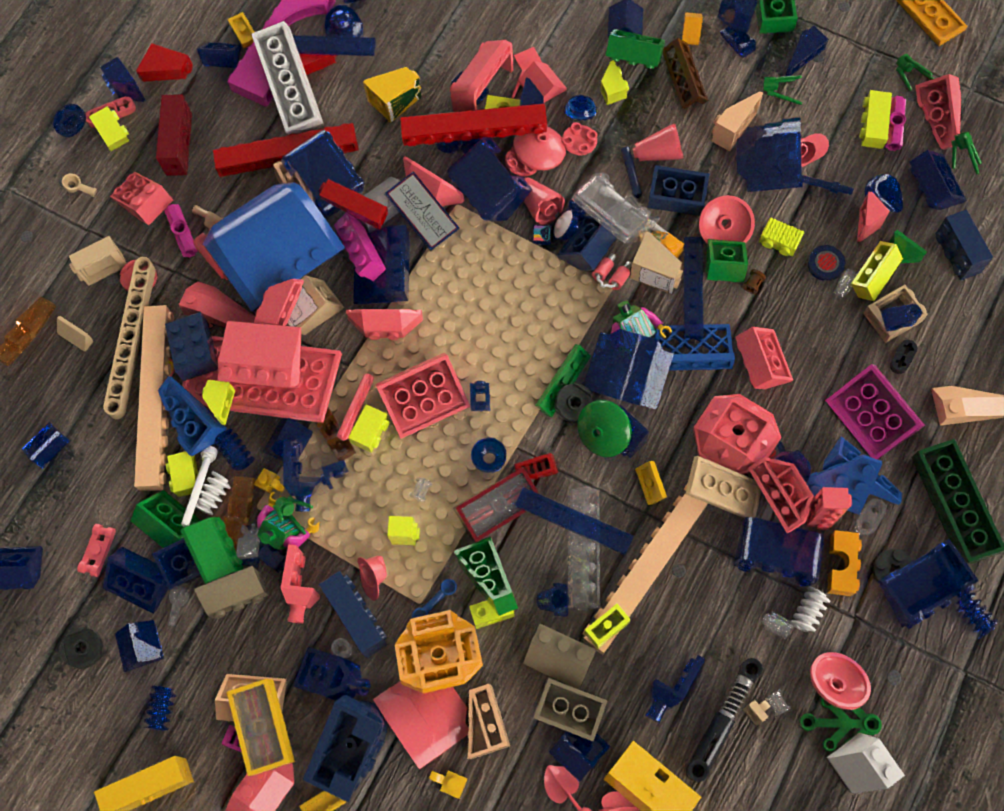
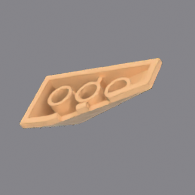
M955 386L931 389L940 425L1004 418V395Z

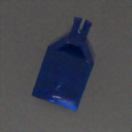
M290 438L283 442V486L291 496H295L297 500L310 504V498L320 486L322 477L299 476V474H302V462H299V455L302 454V443H299V438ZM298 504L295 507L297 512L311 511L310 508Z
M308 647L293 686L337 701L344 695L351 698L355 697L356 693L365 696L369 691L362 689V686L370 688V681L362 679L360 665L343 657Z
M697 655L695 659L690 658L683 670L686 672L685 676H681L678 679L674 688L655 678L650 686V700H652V704L645 715L653 721L660 723L665 711L672 709L684 700L705 658Z

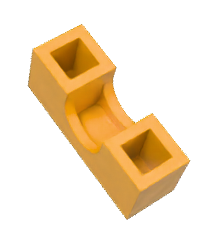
M834 530L830 534L829 554L840 556L844 560L845 568L844 570H832L828 573V594L853 596L856 591H859L860 580L857 579V571H860L861 560L858 559V552L861 551L862 547L859 533Z

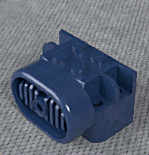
M347 695L342 696L334 703L304 775V781L346 802L350 801L353 792L359 787L361 780L374 768L375 759L383 747L387 734L388 723L376 704L369 701H357Z

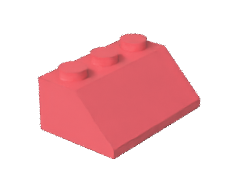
M751 327L735 337L737 348L743 357V364L750 376V383L755 389H768L793 381L774 329Z

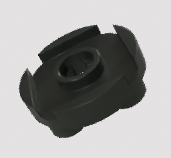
M581 384L564 386L556 395L554 408L561 418L568 422L576 423L582 409L592 402L591 392ZM576 398L578 407H572L570 400Z
M890 549L879 554L875 559L872 570L873 576L879 585L895 591L908 586L916 575L912 559L900 549ZM890 565L897 566L898 575H895L894 572H889V569H891Z
M84 627L70 631L65 636L66 639L60 647L63 661L71 667L78 669L91 667L103 655V642L100 635L94 630ZM81 643H83V645H86V649L83 653L77 651V649L80 648Z

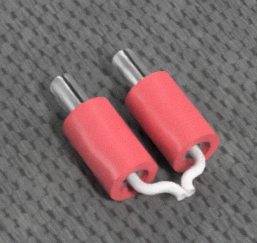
M611 253L608 258L605 257L601 260L593 271L592 277L600 283V287L620 290L630 276L629 269L632 263L628 261L624 266H619L608 284L603 285L602 281H604L614 267L613 261L616 255Z

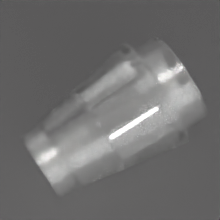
M846 269L845 272H842L834 293L844 298L853 288L851 283L857 276V273L851 269Z

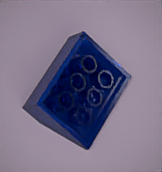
M406 225L387 226L367 233L386 270L372 281L365 276H359L355 271L356 267L354 268L353 304L409 301L410 235Z

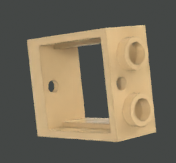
M110 236L69 255L72 262L69 264L74 274H77L80 281L84 280L88 286L121 270L127 264L121 251Z
M906 285L870 304L863 313L885 343L923 322L928 315L925 307L917 301L914 292L908 289ZM900 298L914 319L894 330L879 309Z

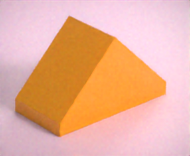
M685 12L682 40L688 44L699 45L703 20L702 14Z

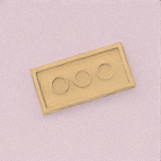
M695 456L685 494L747 520L754 521L761 489L754 479L700 456Z

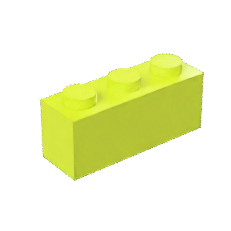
M870 90L868 97H864L862 107L865 108V112L862 113L861 123H864L859 135V138L862 139L861 146L884 148L888 140L892 93Z
M883 241L878 243L851 283L858 298L870 301L876 300L903 259L896 244Z

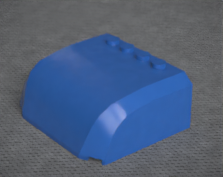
M295 182L273 185L214 224L203 242L206 250L251 313L261 306L263 295L269 287L290 279H300L345 249L304 189Z

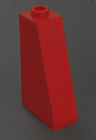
M330 179L326 183L323 182L319 189L322 200L378 230L381 229L388 216L386 206Z

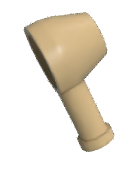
M66 174L62 178V186L69 193H75L77 190H80L94 197L97 192L96 188L81 184L80 178L75 174Z
M195 205L192 209L193 214H198L205 218L204 226L209 229L222 220L218 215L206 211L198 205Z

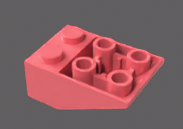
M136 172L130 174L126 181L117 187L110 196L119 205L147 225H150L173 201L161 185Z

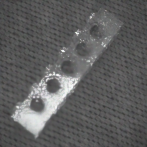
M584 486L569 490L568 608L580 611L600 608L599 490Z

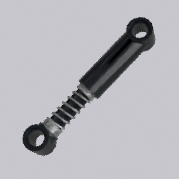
M748 658L740 665L738 678L736 679L735 686L732 687L733 691L729 692L730 696L724 702L725 706L721 707L720 712H716L690 763L686 767V775L691 781L701 782L708 777L719 752L735 724L734 714L738 713L737 709L740 708V703H743L742 699L745 698V693H748V688H751V685L762 674L763 667L759 660ZM750 664L755 667L756 672L754 675L747 673L746 665ZM710 743H712L713 745L706 759L702 761V758L704 757ZM694 765L702 768L703 773L701 777L693 775L692 768Z

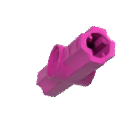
M895 96L891 99L888 140L885 144V148H888L890 151L900 150L903 144L904 124L906 122V99L903 96Z
M171 204L164 210L183 257L190 258L198 252L193 244L194 239L191 230L187 225L179 204Z

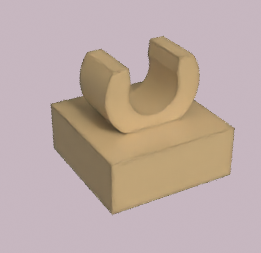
M754 700L743 710L757 726L768 718L765 711L771 706L766 700L760 704Z

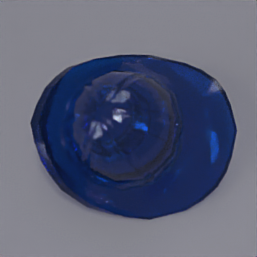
M339 4L332 7L326 15L325 34L327 38H333L335 44H348L360 38L363 34V24L354 9L347 5Z
M880 174L872 177L867 182L864 192L865 196H867L868 192H873L890 212L895 213L903 210L901 188L895 177L889 174Z

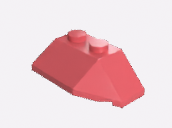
M405 156L403 158L406 179L414 174L440 207L462 204L464 202V194L461 190Z
M290 279L269 287L263 295L261 306L256 311L254 323L286 326L300 296L304 281L301 279Z
M346 310L348 320L366 338L372 340L380 338L397 340L404 338L423 321L422 310Z
M763 457L748 467L786 533H790L806 522L814 495L793 463Z
M293 763L253 776L246 774L232 794L225 811H276L295 784Z

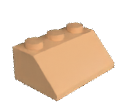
M226 674L215 699L216 720L234 721L227 691L266 678L273 679L281 711L283 712L286 679Z

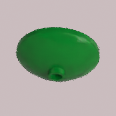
M596 400L586 405L579 414L577 422L579 437L585 447L595 455L613 457L623 452L629 445L632 435L631 424L624 410L617 404L607 400Z

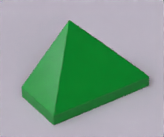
M896 230L890 239V243L896 244L903 259L900 263L921 262L927 253L926 250L899 230Z

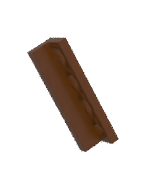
M676 38L663 48V56L680 104L684 109L695 102L705 104L708 102V98L688 43ZM675 48L673 58L669 57L668 51ZM676 62H680L678 72L674 70ZM682 76L686 79L683 87L679 84ZM690 91L692 98L685 101L686 92Z

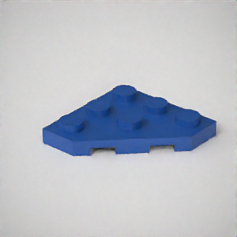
M862 454L851 461L841 462L828 467L827 470L810 474L806 484L814 497L822 487L848 488V495L852 497V505L847 511L860 515L882 466V461Z

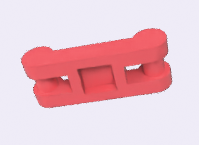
M100 524L93 526L90 541L82 561H80L77 567L78 572H87L94 577L100 575L116 533L115 528H104ZM101 535L105 536L104 541L99 540ZM91 560L95 561L93 566L90 565Z

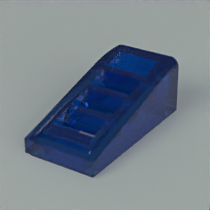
M734 23L720 31V35L740 57L744 58L756 50V40Z

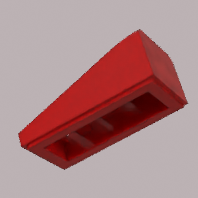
M551 453L514 464L515 470L525 467L531 480L558 473L554 455ZM545 461L549 462L550 469H547ZM537 463H541V467H542V471H541V472H539V468H538V464H537ZM530 465H533L534 474L531 473Z

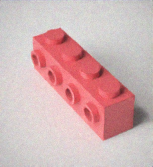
M822 487L814 497L807 516V527H817L818 530H828L829 527H832L852 505V497L848 495V488Z

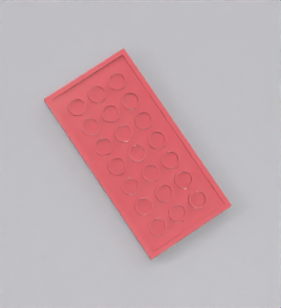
M212 336L218 361L224 337ZM301 346L299 385L291 388L230 382L236 390L230 411L323 423L340 364L341 351ZM218 370L186 380L182 385L206 408L209 407L202 397V390L206 386L207 380L218 381Z

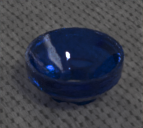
M490 437L476 442L471 451V460L474 466L484 473H494L501 469L507 457L506 449L502 442ZM488 453L495 456V460L492 463H486L483 458Z

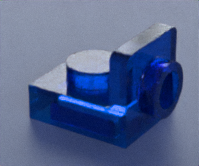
M345 460L322 467L323 474H320L323 485L333 489L331 478H340L349 472Z

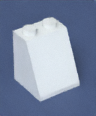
M858 733L827 757L852 794L888 789L905 776L881 740L863 733Z

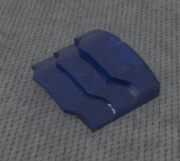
M801 118L782 119V122L747 127L746 133L737 139V173L747 181V192L803 187Z
M621 328L611 334L600 332L584 386L588 390L605 396L657 409L674 353L663 350L658 339Z

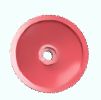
M547 127V132L541 134L531 133L523 136L515 135L514 153L519 161L529 168L550 170L560 165L565 157L566 149L562 137L550 127Z
M730 195L720 196L711 200L703 208L699 218V231L707 244L708 239L745 242L746 244L751 238L755 227V218L750 206L744 200ZM724 219L728 221V224L726 226H722V221Z
M828 652L819 655L812 663L810 669L812 684L818 694L828 703L841 709L852 710L863 706L869 699L871 693L869 678L863 668L853 659L840 653Z

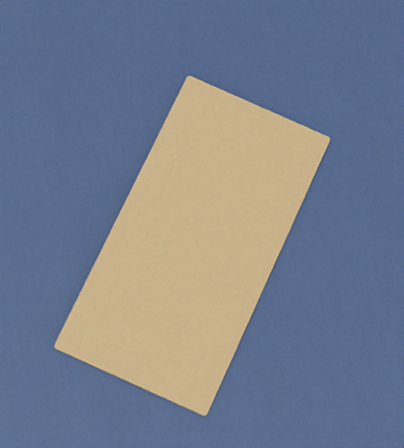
M456 205L448 216L457 228L435 246H428L387 308L422 310L423 321L404 338L390 340L388 338L372 340L367 338L331 393L328 407L341 427L363 376L368 373L374 377L355 424L366 404L387 413L389 426L380 435L381 440L378 447L374 448L371 453L351 444L356 454L339 463L315 422H312L277 474L280 476V483L286 486L282 493L275 489L271 491V493L274 492L272 498L274 500H277L280 495L281 497L291 495L294 499L313 505V508L310 509L293 503L294 512L292 515L306 529L308 528V520L310 518H315L313 525L320 522L319 531L317 533H310L308 539L360 569L358 565L359 557L368 559L382 556L387 577L382 583L417 604L423 603L466 532L453 508L498 480L540 411L535 406L574 345H580L613 291L610 287H600V283L592 277V273L575 268L558 258L557 255L460 205ZM605 280L602 281V282H603V285H604V284H608L607 281H605ZM442 353H446L470 407L400 439L375 384ZM268 492L264 493L257 504V508L262 511L265 505H268L270 495ZM389 516L414 518L415 522L418 523V528H420V538L416 540V546L391 544L387 536Z

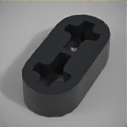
M904 340L892 358L890 369L895 374H903L910 366L918 349L917 344L913 340ZM906 346H909V347H910V349H909L910 351L907 353V355H905V354H904V352H905V350H906L905 347H906ZM900 359L904 360L902 363V367L898 368L897 363L900 361Z

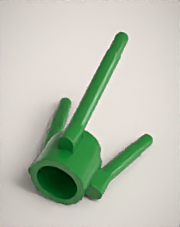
M907 53L903 54L896 62L899 66L896 71L901 75L909 91L912 90V87L904 71L908 73L915 68L928 79H934L932 72L913 60Z
M802 76L764 77L763 91H767V96H775L802 105L801 101L774 92V90H778L779 82H792L796 79H801Z
M967 131L954 135L955 140L951 141L952 168H956L957 147H959V150L967 148L975 173L979 174L977 163L980 165L982 162L973 144L970 132Z
M291 495L278 498L275 505H273V509L276 511L280 521L284 520L283 515L288 516L299 531L305 535L306 531L292 515L294 512L293 503L310 509L313 508V505L294 499Z

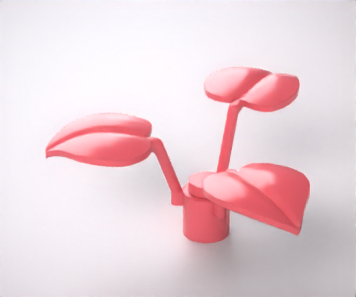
M549 765L545 771L544 785L550 799L556 803H563L568 797L578 811H592L587 807L581 808L571 795L579 787L577 774L567 767ZM618 791L609 792L604 795L601 801L604 809L599 810L639 811L636 806Z

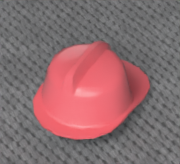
M817 133L805 138L795 139L791 142L787 151L788 162L795 168H802L820 159L828 151V139L826 136Z
M376 556L368 559L359 557L358 565L363 589L366 595L375 601L379 597L378 586L387 577L383 557Z

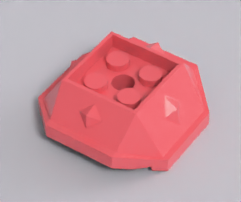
M741 394L714 396L693 428L698 456L742 475L750 474L748 467L763 457L769 458L781 439L774 415ZM739 429L742 435L734 434L733 430Z

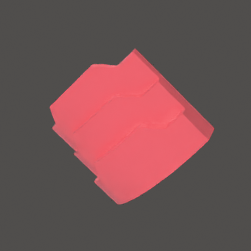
M399 681L373 699L420 770L468 735L469 728L465 723L468 708L454 687L421 693L402 685Z

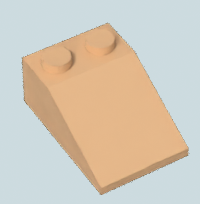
M758 92L725 109L722 115L719 114L714 121L712 142L731 151L757 114L763 93Z

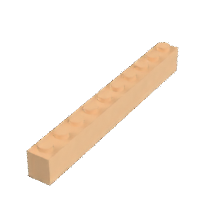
M166 305L144 306L134 487L139 491L163 490V485L166 484L164 466L167 463L165 447L168 446L166 429L169 428V420L167 418V410H165L158 393V389L167 379L168 375H171L169 358L172 355L165 324L174 321L173 312Z
M686 494L683 497L678 496L673 504L675 508L672 513L669 511L662 519L664 522L662 527H657L651 535L653 540L650 544L645 543L640 550L641 557L639 560L634 559L628 569L631 571L627 577L625 575L621 577L617 583L619 586L618 590L615 593L612 591L605 600L608 604L604 609L600 607L594 616L595 619H599L616 604L622 608L628 617L631 616L708 503ZM585 630L582 633L585 636L583 641L602 655H604L617 634L597 649L584 634Z

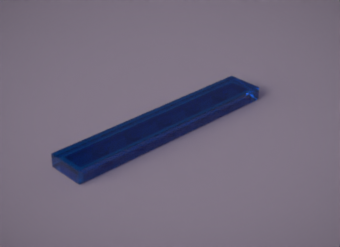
M292 35L299 54L374 56L376 39L372 37Z
M684 237V338L703 339V238Z
M524 487L515 503L517 508L625 556L634 538L629 533Z

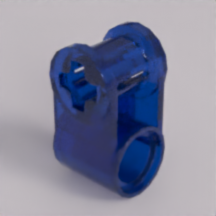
M916 304L891 307L881 312L886 331H895L900 328L913 326L922 315L921 308Z

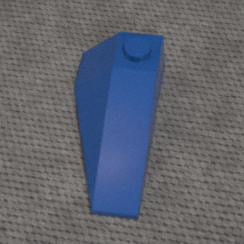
M168 376L158 389L165 410L169 411L172 421H170L172 427H175L178 433V442L189 456H194L215 444L227 429L208 408L171 376Z
M840 437L824 460L823 470H827L828 467L841 462L851 461L859 456L861 452L843 437ZM877 475L869 494L899 505L902 500V493L885 476Z

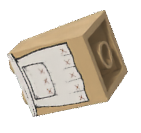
M646 231L633 260L630 279L672 294L674 288L678 289L683 270L680 269L682 262L650 232Z
M307 275L301 279L304 281L301 293L288 320L289 326L301 327L302 335H306L344 308L324 280Z

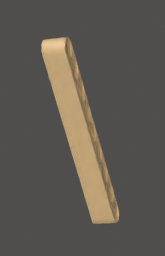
M140 257L134 263L105 396L104 411L113 419H120L126 413L143 334L144 306H149L156 273L154 265L147 257ZM144 266H148L146 270H142ZM140 283H145L143 287L138 288ZM137 300H141L139 304L134 305ZM137 317L135 322H130L132 318ZM134 334L132 339L127 340L129 335ZM126 352H130L128 357L123 358ZM122 370H126L124 375L119 376ZM122 387V391L118 394H115V391L118 388ZM118 405V409L115 412H111L112 408Z

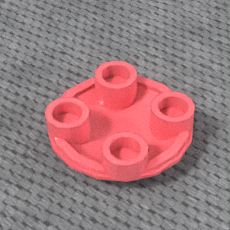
M575 122L566 129L562 136L564 147L571 154L578 156L587 155L596 148L597 132L588 126Z
M512 146L505 156L507 168L512 173L523 177L536 173L537 170L529 168L519 161Z

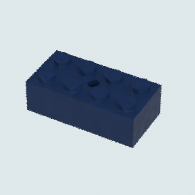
M339 571L319 584L357 647L366 658L387 646L385 639L388 637L380 625L375 626L376 618L369 608L365 609L363 607L366 605V602L358 591H353L356 587L347 574L343 576Z

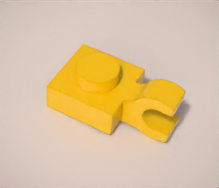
M265 468L253 484L268 493H271L273 489L282 493L286 487L280 483V476Z
M431 771L429 776L430 780L442 784L440 791L460 799L467 778L448 771L446 776Z

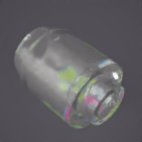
M774 611L771 614L766 613L761 622L764 624V630L780 639L782 637L787 639L794 627L790 620Z

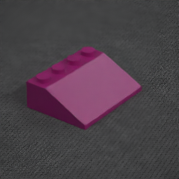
M873 364L825 400L870 457L877 460L925 426L876 365Z

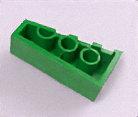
M491 537L454 551L462 570L499 616L518 609Z

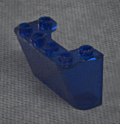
M321 130L284 155L281 160L291 176L296 171L316 198L314 204L325 219L341 209L320 198L319 189L323 182L326 183L330 179L359 194H362L364 191V180L357 175L352 163L345 158L342 149L336 145L331 133Z
M482 137L447 171L450 179L455 181L459 186V190L466 195L469 203L477 209L483 220L507 221L533 189L522 176H511L493 154L499 153L501 150L491 137Z
M745 517L742 523L734 566L739 567L738 569L744 572H750L751 569L760 567L762 571L767 573H774L776 571L782 573L784 577L794 578L795 576V580L799 581L798 584L808 587L814 585L820 577L824 535L801 528H796L790 533H786L780 523L755 517Z
M948 539L900 570L897 569L882 578L878 584L901 627H907L909 630L923 621L924 618L927 619L936 613L934 609L940 606L941 609H944L952 604V598L957 596L960 599L975 589L974 584L979 580L950 539Z

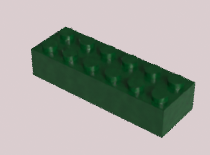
M952 439L917 451L911 458L961 567L1004 552V542L956 440Z

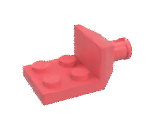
M288 544L281 591L286 603L290 606L287 621L303 624L306 608L310 609L320 599V595L314 588L301 587L302 575H300L301 568L305 566L306 557L303 556L304 553L297 545Z

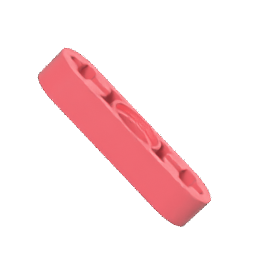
M122 97L89 110L85 115V120L90 127L96 128L89 116L108 106L109 109L115 110L119 118L132 114L136 106L130 97Z

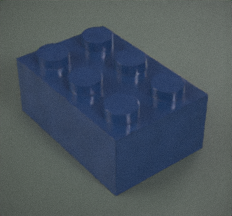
M655 165L648 208L700 216L705 206L709 173Z
M967 209L947 216L935 233L937 242L942 245L945 257L950 260L953 271L960 280L980 274L993 258Z
M201 312L165 324L174 369L183 381L218 370V361L209 323Z

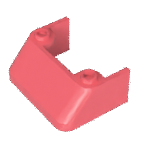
M507 40L486 41L480 45L478 53L459 79L450 87L452 109L454 111L477 110L476 100L501 67L511 73L513 72L512 43Z

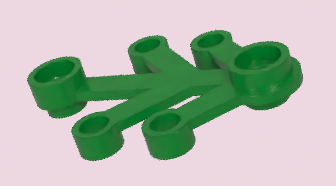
M823 698L820 700L821 706L829 709L838 719L816 718L810 713L802 715L799 719V725L805 731L814 730L816 727L839 728L830 738L825 739L822 743L823 749L828 752L835 750L836 744L852 728H860L855 736L858 733L876 735L882 728L881 720L877 715L866 714L859 707L851 711L860 720L851 719L841 708L832 704L829 706L825 705ZM805 719L810 720L811 725L809 727L804 725ZM868 721L873 722L874 727L872 729L867 726ZM827 741L832 742L833 747L831 749L826 747Z

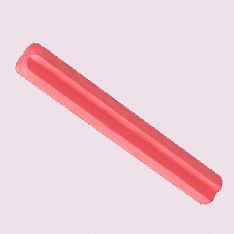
M368 373L363 376L337 433V437L343 441L348 439L374 381V377Z

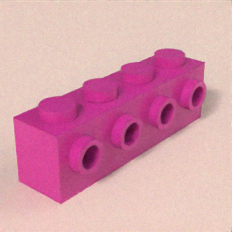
M345 213L334 224L337 230L336 234L342 240L345 250L349 253V259L355 265L357 274L374 281L386 270V267L361 221Z

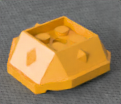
M451 610L410 619L406 629L395 643L401 684L421 693L465 684L483 666L475 626L460 618Z

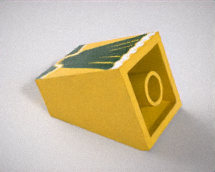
M404 67L363 81L367 101L391 123L422 97L419 84L420 78L415 71Z

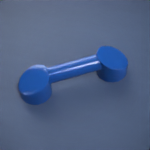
M452 579L444 580L440 584V590L422 608H417L413 611L412 618L428 615L446 595L454 594L457 590L456 582Z

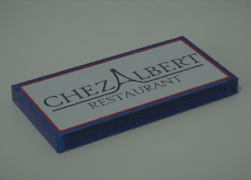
M414 171L384 194L430 251L434 250L460 229Z

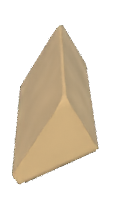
M57 317L58 335L81 350L86 351L94 342L93 339L86 332L63 317Z

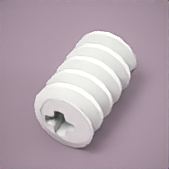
M214 471L211 472L214 478H207L209 484H203L205 491L200 492L201 498H198L195 507L208 515H213L210 508H218L214 503L215 501L222 502L219 495L226 496V492L223 489L231 488L228 480Z
M808 586L809 592L804 593L806 599H801L800 603L802 606L797 607L799 613L793 615L795 620H791L790 624L803 632H815L816 629L812 624L819 625L820 622L816 619V616L823 617L819 610H826L827 608L823 605V602L830 603V600L820 590Z

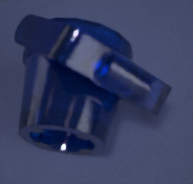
M553 583V587L538 593L536 602L539 609L553 612L554 616L567 617L569 614L567 584Z

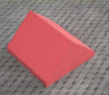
M533 61L518 79L520 85L536 104H543L567 90L547 64Z
M868 192L860 207L857 242L863 241L879 230L890 212L873 192Z

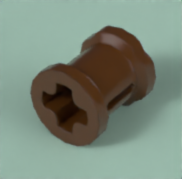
M752 269L749 279L742 286L743 289L751 294H757L758 287L766 279L765 274L759 270Z

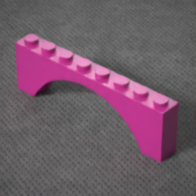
M281 0L279 5L274 8L269 20L265 22L263 29L283 21L290 26L306 17L326 15L336 0ZM253 42L251 47H248L243 59L238 62L235 71L230 74L227 82L232 92L267 107L273 99V94L255 43Z

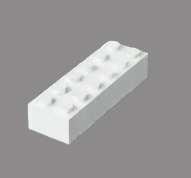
M283 21L252 33L286 133L288 135L293 133L299 134L323 126V120L289 26Z

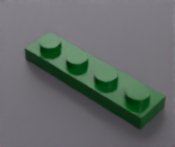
M574 345L535 405L548 417H552L556 412L554 403L558 391L564 386L574 384L591 358V355L581 345Z

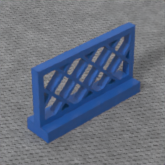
M730 324L667 325L671 328L672 332L670 334L666 329L662 330V332L670 334L666 340L659 336L660 330L656 329L657 333L654 334L656 371L733 369L735 356L732 349ZM718 330H726V336L723 339L715 334ZM680 331H685L689 336L683 340L677 334ZM704 331L708 335L702 339L696 333ZM692 337L699 342L695 348L687 343ZM710 337L718 341L714 347L706 342ZM673 338L680 342L676 348L668 343ZM703 345L710 351L707 354H702L698 349ZM723 345L728 349V353H720L716 349ZM664 346L672 351L670 354L660 355V350ZM682 346H685L690 350V352L688 354H682L678 350Z

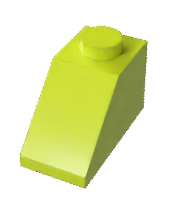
M207 380L206 386L202 390V397L217 420L222 425H226L236 390L230 382Z

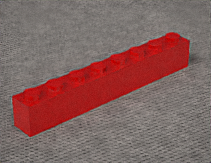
M545 104L400 118L404 146L432 145L439 142L451 143L459 140L469 141L471 139H488L490 137L503 138L511 135L523 136L525 134L547 132Z
M344 123L335 127H325L319 130H308L299 134L293 133L288 136L273 137L268 140H256L252 143L221 147L213 150L215 169L219 177L271 168L274 167L273 164L307 151L308 160L359 151L354 124Z

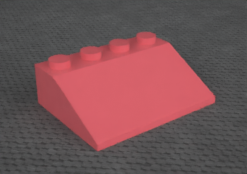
M227 321L218 359V381L289 388L299 385L301 327Z
M442 353L375 384L400 439L470 407L446 353Z

